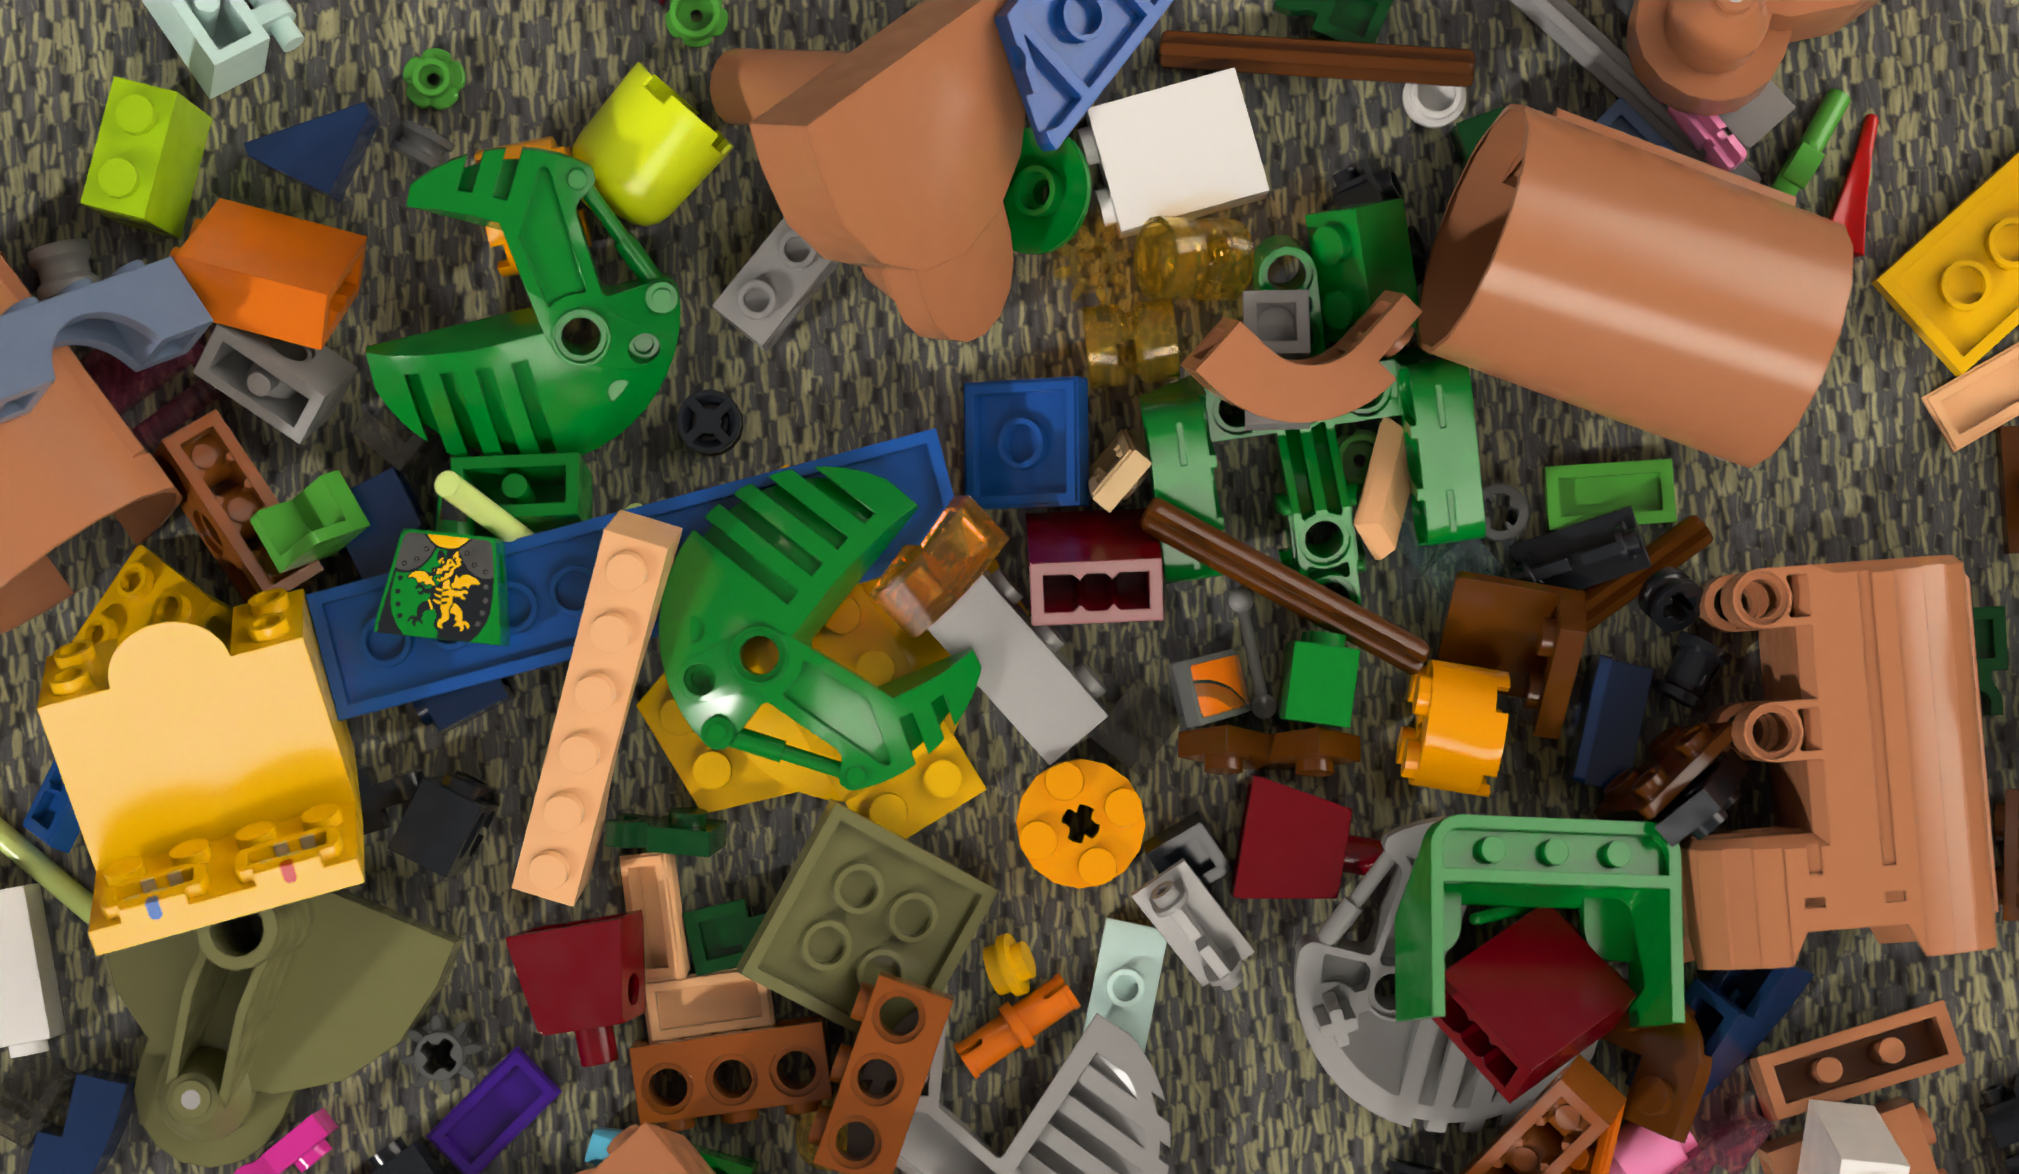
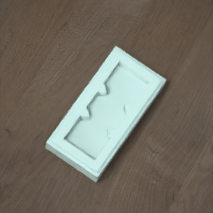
M1106 917L1083 1033L1095 1014L1098 1013L1131 1034L1145 1053L1167 941L1156 927Z

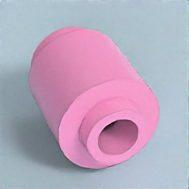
M1628 1121L1619 1129L1609 1174H1669L1688 1161L1686 1154L1696 1148L1698 1144L1690 1131L1685 1143H1681Z

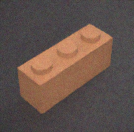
M1944 1000L1927 1003L1745 1060L1766 1122L1778 1121L1807 1112L1809 1099L1840 1102L1966 1063Z

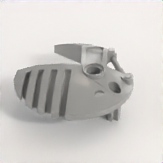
M1440 816L1408 823L1384 834L1381 841L1384 851L1350 896L1343 898L1317 934L1307 933L1297 940L1295 945L1294 991L1302 1027L1315 1056L1326 1073L1353 1100L1372 1113L1409 1128L1413 1118L1424 1120V1129L1429 1132L1445 1133L1448 1123H1460L1462 1133L1475 1132L1483 1129L1486 1119L1498 1116L1497 1123L1499 1126L1510 1123L1574 1058L1509 1104L1432 1019L1396 1022L1395 994L1381 996L1374 992L1376 983L1381 977L1395 973L1396 912L1426 831L1436 821L1449 817ZM1396 862V869L1384 894L1368 938L1362 942L1341 939L1363 911L1362 905ZM1461 905V919L1468 905ZM1598 1040L1579 1053L1588 1062L1594 1056Z
M916 1008L905 1016L892 1030L905 1032L912 1029L919 1020L918 1009ZM1096 1013L1023 1126L1001 1156L939 1102L946 1035L945 1024L896 1164L906 1174H1168L1169 1165L1159 1156L1160 1141L1171 1148L1170 1123L1157 1113L1152 1092L1164 1101L1165 1098L1156 1073L1144 1051L1131 1034ZM881 1059L868 1061L860 1078L863 1080H873L869 1091L876 1094L890 1091L897 1083L895 1069L890 1063ZM861 1122L848 1123L847 1153L852 1155L866 1154L875 1145V1137L872 1130Z

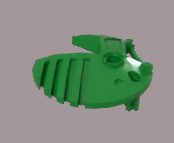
M506 147L484 149L480 163L467 167L464 166L468 153L449 159L431 168L410 183L406 207L502 230L532 307L366 346L365 353L375 389L388 408L402 423L427 442L428 436L424 424L441 435L446 452L456 457H470L468 447L482 450L484 456L542 454L557 450V453L579 452L583 456L603 446L630 426L647 408L660 389L675 354L679 335L681 311L677 282L672 276L659 271L633 233H628L594 186L595 174L590 164L560 152L533 147H522L519 159H503ZM582 198H584L615 241L613 246L637 279L610 286L602 284L576 209L577 204ZM578 317L587 318L598 326L599 332L591 342L575 344L563 335L562 330L564 326L572 319Z
M820 466L815 468L828 478L804 479L793 470L782 471L768 476L778 484L776 486L761 491L750 483L734 492L733 494L740 498L742 502L730 510L718 504L704 517L713 526L704 536L693 530L682 545L671 567L660 607L659 641L664 672L679 710L690 727L708 747L716 750L732 747L779 763L781 760L837 777L840 780V784L847 790L864 789L885 782L916 765L912 751L923 742L928 754L939 746L944 740L940 724L949 712L954 725L957 724L974 694L982 667L971 647L877 686L814 648L812 645L813 638L917 511L919 506L887 479L867 472L849 468ZM755 636L768 637L778 648V663L769 673H756L749 669L744 662V646ZM764 703H769L836 748L841 755L842 762L787 745L785 740L744 727Z

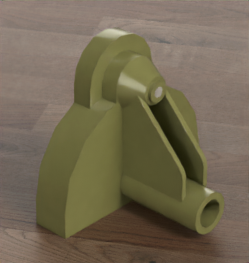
M339 889L107 953L113 986L148 1038L147 1045L139 1062L134 1087L139 1121L157 1147L182 1163L213 1168L243 1161L274 1139L288 1118L299 1090L343 1081L409 1038L408 1032L418 1026L447 982L464 938L344 889Z

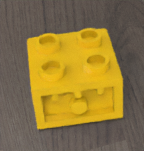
M138 545L73 641L90 640L92 644L118 638L121 645L129 636L145 627L166 622H181L196 625L215 635L223 643L230 656L233 607L205 593L153 551Z

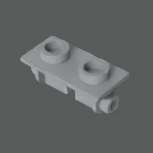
M1184 858L1131 893L1134 901L1202 987L1210 983L1212 986H1221L1223 990L1228 991L1240 984L1244 977L1240 970L1242 960L1253 954L1255 950Z

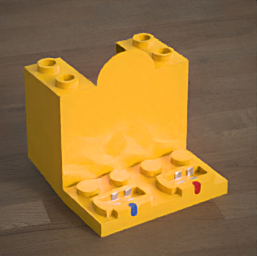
M282 588L265 590L252 596L248 603L233 607L230 656L223 643L209 631L188 623L166 622L154 624L135 632L121 645L118 638L92 644L90 640H78L59 647L53 655L46 657L37 710L96 871L88 934L96 956L365 882L363 818L355 748L346 720L338 721L308 601L303 588L291 592H286Z

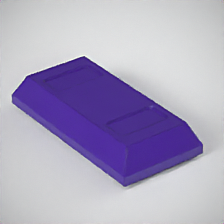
M517 1046L426 1137L462 1174H479L562 1090Z

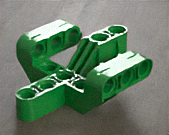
M1274 235L1266 238L1257 246L1252 256L1251 268L1254 291L1309 290L1310 357L1326 351L1318 278L1314 261L1303 245L1295 238L1288 235ZM1283 255H1292L1299 258V270L1290 281L1276 283L1268 279V269L1276 258ZM1404 346L1391 357L1384 355L1379 360L1397 378L1383 393L1371 402L1345 415L1324 421L1311 422L1310 429L1245 430L1244 411L1237 415H1226L1220 412L1219 404L1222 399L1209 392L1191 375L1139 396L1146 451L1152 462V465L1149 467L1153 499L1161 498L1221 531L1225 530L1224 516L1219 505L1214 468L1217 467V458L1212 442L1272 434L1283 486L1282 493L1272 495L1274 513L1284 515L1287 548L1278 549L1280 563L1321 585L1329 582L1343 585L1341 596L1360 605L1361 594L1358 573L1365 572L1367 564L1362 540L1360 537L1356 538L1355 526L1353 524V506L1357 505L1359 501L1357 482L1346 483L1334 425L1401 415L1412 516L1419 546H1432L1485 538V511L1469 369L1464 365L1419 349V347ZM1330 521L1336 524V531L1327 542L1312 544L1305 540L1308 529L1315 523ZM1159 540L1162 570L1166 584L1223 576V574Z

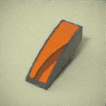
M1236 648L1165 665L1181 728L1188 729L1252 710Z

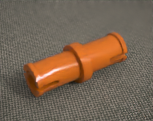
M1056 973L1052 979L1011 1006L1007 1001L997 1008L1000 1012L998 1016L960 1042L957 1041L952 1045L973 1077L977 1079L981 1076V1073L1019 1047L1023 1046L1025 1050H1028L1036 1044L1033 1039L1035 1036L1073 1010L1079 1009L1081 1005L1068 985L1065 984L1061 975Z

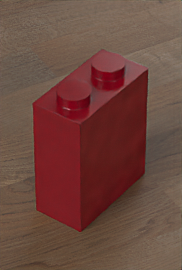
M1146 508L1112 510L1111 513L1106 510L1026 513L1032 626L1164 620L1162 556L1159 540L1143 532L1140 525L1141 517Z
M1535 908L1445 970V1016L1431 1019L1510 1104L1613 1030L1637 995L1624 982L1619 972L1609 966L1589 946L1571 922L1564 919L1554 908Z

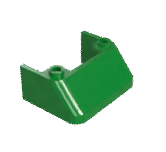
M1457 814L1436 821L1428 828L1423 837L1395 916L1396 1022H1411L1445 1016V952L1453 947L1461 932V905L1579 909L1580 936L1606 962H1628L1629 988L1637 995L1629 1006L1630 1028L1685 1023L1682 867L1679 843L1671 847L1655 829L1657 824L1655 822Z

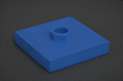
M1071 376L964 383L965 510L1089 506L1088 378Z

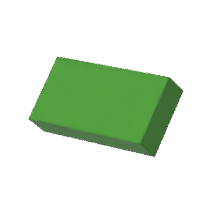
M1672 458L1547 466L1542 468L1547 531H1555L1628 506H1632L1638 525L1677 522Z

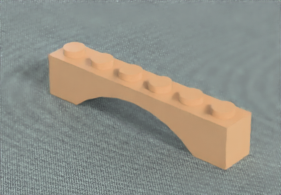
M620 509L603 531L512 889L574 907L589 881L605 824L610 785L624 725L645 652L661 607L668 576L675 560L683 530L681 527Z

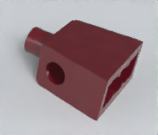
M1250 775L1230 895L1241 899L1338 898L1342 872L1365 876L1384 851L1381 844L1382 840L1349 834L1352 818L1351 808L1263 777Z
M642 909L529 928L506 937L507 948L537 1031L542 1036L574 1031L581 1067L596 1066L618 1060L619 1054L613 1025L625 1023L644 1014L646 1007L644 918Z

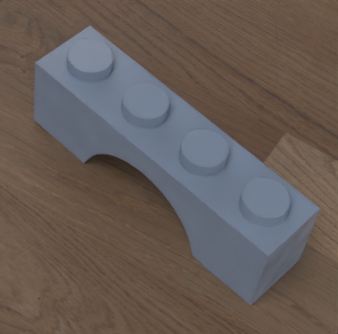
M170 256L147 265L142 260H135L120 267L107 279L93 283L90 278H83L71 283L53 298L39 302L37 297H28L9 307L0 316V424L30 413L56 380L52 363V350L55 348L69 345L97 348L120 359L135 372L187 354L214 320L173 258Z

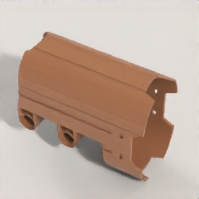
M1954 555L1906 557L1760 568L1738 574L1719 576L1705 582L1701 586L1703 594L1700 602V615L1698 617L1704 627L1713 632L1720 633L1758 631L1764 700L1734 702L1721 705L1711 713L1706 724L1728 722L1732 716L1737 714L1732 723L1731 732L1736 748L1729 744L1718 755L1722 756L1732 748L1742 760L1769 762L1775 827L1712 831L1699 841L1690 833L1679 842L1682 867L1684 963L1696 961L1698 970L1794 967L1808 932L1868 927L1879 944L1918 942L1927 957L1981 951L1997 947L1995 912H1999L1971 586L1970 578L1964 571V563ZM1722 587L1720 604L1723 614L1728 621L1720 618L1714 607L1715 596Z

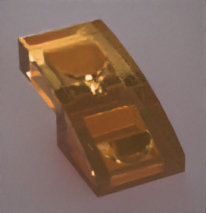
M954 496L920 545H904L869 596L909 637H918L968 591L997 557L1010 538L971 496Z

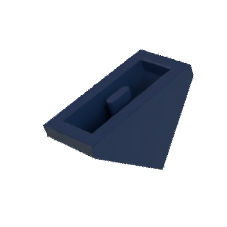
M362 102L245 142L244 146L247 155L260 165L340 203L379 125V120L375 110L366 102Z

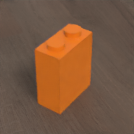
M219 198L204 219L196 218L191 227L189 238L182 247L175 246L169 257L173 258L209 312L214 323L322 350L359 294L363 276L367 236Z

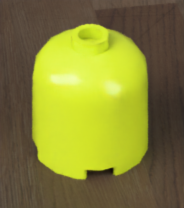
M637 62L580 132L573 144L571 157L580 159L593 167L595 174L594 186L615 215L617 214L633 225L650 226L661 223L670 216L734 148V145L719 130L714 131L697 116L699 112L655 74L651 75L640 62ZM582 198L581 201L589 207L584 198Z

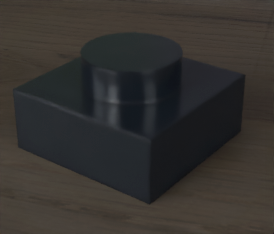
M1198 811L1143 843L1146 855L1159 874L1182 858L1185 859L1205 886L1233 871L1229 856Z

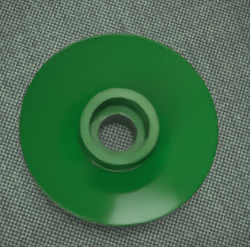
M1028 127L1024 129L1021 155L1003 203L1011 231L1013 251L1029 255H1041L1059 249L1079 230L1090 204L1091 177L1082 151L1070 137L1067 136L1057 150L1044 152L1037 145L1032 128ZM1049 184V196L1047 201L1045 202L1042 197L1043 189Z

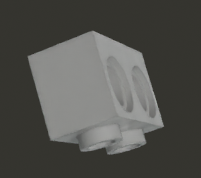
M783 218L712 306L722 318L768 353L841 262L824 259Z

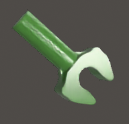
M1835 88L1827 91L1797 146L1785 159L1773 179L1771 188L1796 196L1799 189L1803 190L1825 156L1822 152L1851 102L1850 97L1845 92Z

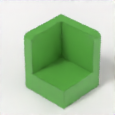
M339 470L320 475L292 500L258 510L250 518L252 526L279 573L335 555L370 526L369 521Z

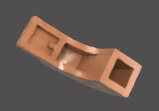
M1384 290L1335 345L1321 354L1305 359H1284L1269 349L1241 321L1224 316L1180 365L1209 392L1223 401L1255 415L1272 420L1295 423L1324 421L1345 415L1371 402L1397 379L1379 360L1384 355L1386 357L1395 355L1408 343L1415 331L1411 325L1423 311L1405 294Z

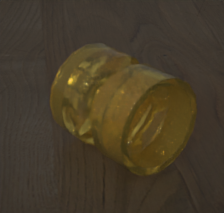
M1151 217L1141 227L1134 249V272L1138 286L1143 294L1152 300H1188L1193 297L1198 301H1234L1243 295V291H1246L1251 281L1254 267V248L1250 233L1244 224L1236 219L1201 218L1193 220L1190 217Z
M1171 297L1136 301L1131 311L1124 312L1117 303L1082 307L1090 389L1126 386L1131 375H1138L1144 383L1180 380L1178 338ZM1128 339H1132L1133 347L1117 348L1116 344H1123Z

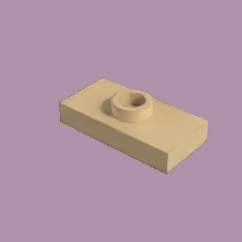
M1127 428L1121 429L1089 466L1088 487L1092 499L1109 513L1122 499L1126 500L1138 489L1148 475V468L1152 465L1143 442Z

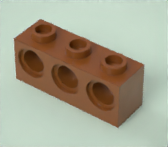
M217 409L160 441L153 454V458L183 498L179 506L245 604L248 603L252 596L265 590L282 588L286 592H291L303 588L305 591L313 585L324 571L319 561L279 573L252 526L250 518L258 510L280 503Z
M883 971L879 973L875 985L865 981L862 982L850 1017L862 1022L854 1047L844 1043L840 1045L828 1079L840 1084L832 1109L819 1105L807 1139V1143L819 1146L813 1163L843 1174H893L952 1007L954 996ZM905 997L916 1005L919 1020L912 1029L905 1032H896L884 1024L881 1009L883 1004L889 999ZM881 1059L890 1063L897 1075L895 1086L890 1091L881 1094L868 1091L860 1080V1068L866 1062ZM850 1122H861L867 1125L875 1137L874 1147L863 1155L847 1153L842 1149L838 1141V1131L842 1126Z
M819 1014L776 1020L774 1027L754 1030L742 1029L740 1032L718 1035L711 1033V1036L689 1039L682 1037L675 1041L649 1044L648 1038L638 1039L629 1048L640 1125L645 1122L650 1124L656 1123L659 1127L676 1132L695 1127V1118L719 1114L723 1124L741 1123L759 1118L758 1109L784 1106L786 1115L806 1114L817 1111L819 1105H822V1100L833 1099L835 1092L834 1082L828 1080L832 1070L826 1019ZM791 1051H801L808 1054L814 1061L815 1074L806 1081L797 1082L790 1080L781 1070L780 1059L782 1056ZM727 1060H738L744 1063L750 1070L751 1084L742 1090H730L724 1087L718 1079L717 1066ZM662 1069H674L680 1072L687 1082V1093L678 1099L663 1097L655 1088V1073Z
M1578 1054L1459 1174H1561L1611 1125L1627 1101V1098L1581 1054Z

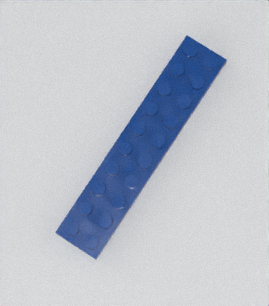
M936 428L624 510L683 528L675 556L676 559L682 545L693 530L704 536L713 526L704 517L714 507L721 504L727 510H730L742 502L740 498L733 494L740 488L750 483L761 491L776 486L778 484L768 476L787 470H793L804 479L828 478L815 467L849 468L887 479L919 506L917 511L858 584L969 555ZM618 512L525 536L512 542H504L510 623L509 647L374 632L376 617L389 573L306 594L338 721L352 719L570 661L603 531ZM660 610L650 639L659 637Z

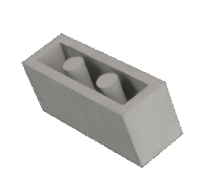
M978 560L921 609L923 625L951 656L972 647L982 667L977 685L1050 766L1108 717L1105 704L1101 698L1107 692V689L1084 662H1081L1074 668L1059 650L1066 643L1052 625L1032 626L1031 618L1017 604L1024 595L1012 579L1001 568H998L991 574Z

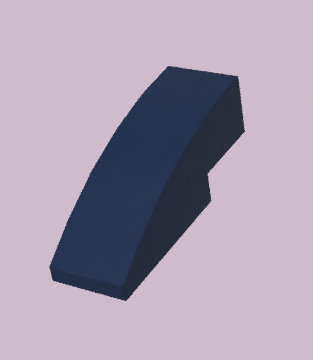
M1796 961L1794 967L1716 970L1709 982L1695 977L1684 994L1685 1004L1696 1012L1694 1018L1699 1025L1703 1037L1704 1055L1713 1057L1711 1074L1701 1100L1725 1080L1765 1039L1813 978L1814 974ZM1640 1060L1624 1082L1629 1087H1631Z
M90 1068L77 1073L65 1126L51 1125L37 1131L27 1174H103L129 1122L135 1103L134 1087L136 1077L96 1068Z

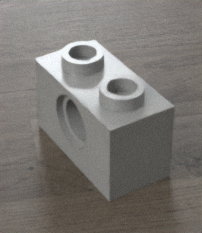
M217 324L193 373L298 444H301L332 416L354 378L358 367L325 345L322 350H317Z

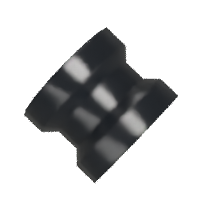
M712 389L697 391L688 396L679 408L677 416L678 432L683 441L696 452L707 456L723 455L733 449L741 439L744 429L743 415L737 404L723 392Z

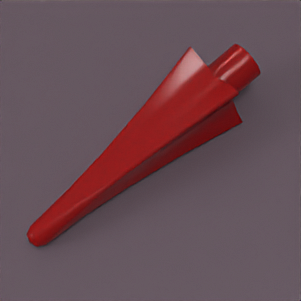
M1867 114L1864 118L1846 176L1828 218L1845 225L1853 245V261L1855 257L1865 256L1869 178L1879 123L1878 116L1875 114Z

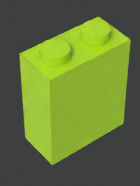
M114 76L80 203L120 225L180 240L212 117L176 91Z

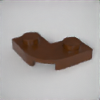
M1221 725L1178 732V758L1204 763V772L1209 774H1239L1243 772V769L1295 770V774L1300 776L1324 777L1334 774V765L1361 762V736L1322 727L1266 734L1235 726Z
M1623 978L1624 982L1629 987V980ZM1685 1004V1023L1630 1028L1628 1008L1615 1028L1601 1037L1605 1041L1642 1056L1626 1097L1627 1101L1622 1118L1671 1140L1685 1143L1706 1089L1713 1057L1704 1055L1703 1037L1699 1025L1694 1018L1696 1012Z

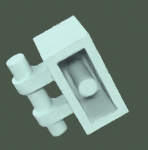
M142 0L209 99L264 73L270 35L275 38L284 52L294 50L305 39L294 23L296 13L287 0H248L254 8L252 10L244 0Z

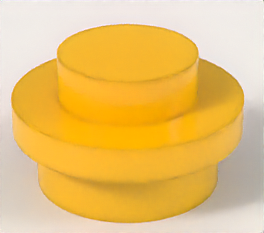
M1010 933L998 935L995 939V944L986 946L983 949L984 965L991 985L1000 996L1010 992L1016 997L1029 993V979L1036 977V966L1028 945L1024 941L1016 943V940Z

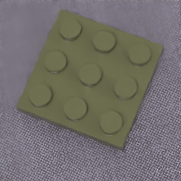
M830 798L736 969L741 975L858 1034L862 1022L850 1017L862 982L865 981L875 985L879 973L883 971L943 992L999 890L988 882ZM905 997L891 998L882 1006V1020L892 1030L905 1016L917 1007L911 1000Z

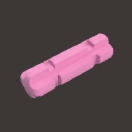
M1668 106L1667 113L1697 150L1704 149L1707 152L1705 160L1709 165L1731 172L1745 160L1747 156L1746 149L1734 134L1727 136L1724 132L1727 126L1718 115L1706 117L1679 112Z

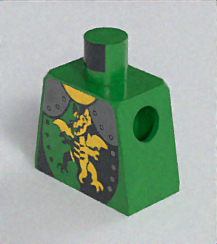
M439 495L435 531L404 528L400 535L376 617L374 632L509 647L510 623L504 541L497 538L474 536L476 521Z

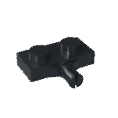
M1731 748L1698 774L1659 814L1645 822L1657 823L1655 829L1671 847L1675 846L1690 833L1698 841L1703 839L1727 818L1726 810L1742 796L1737 785L1748 771L1749 766Z

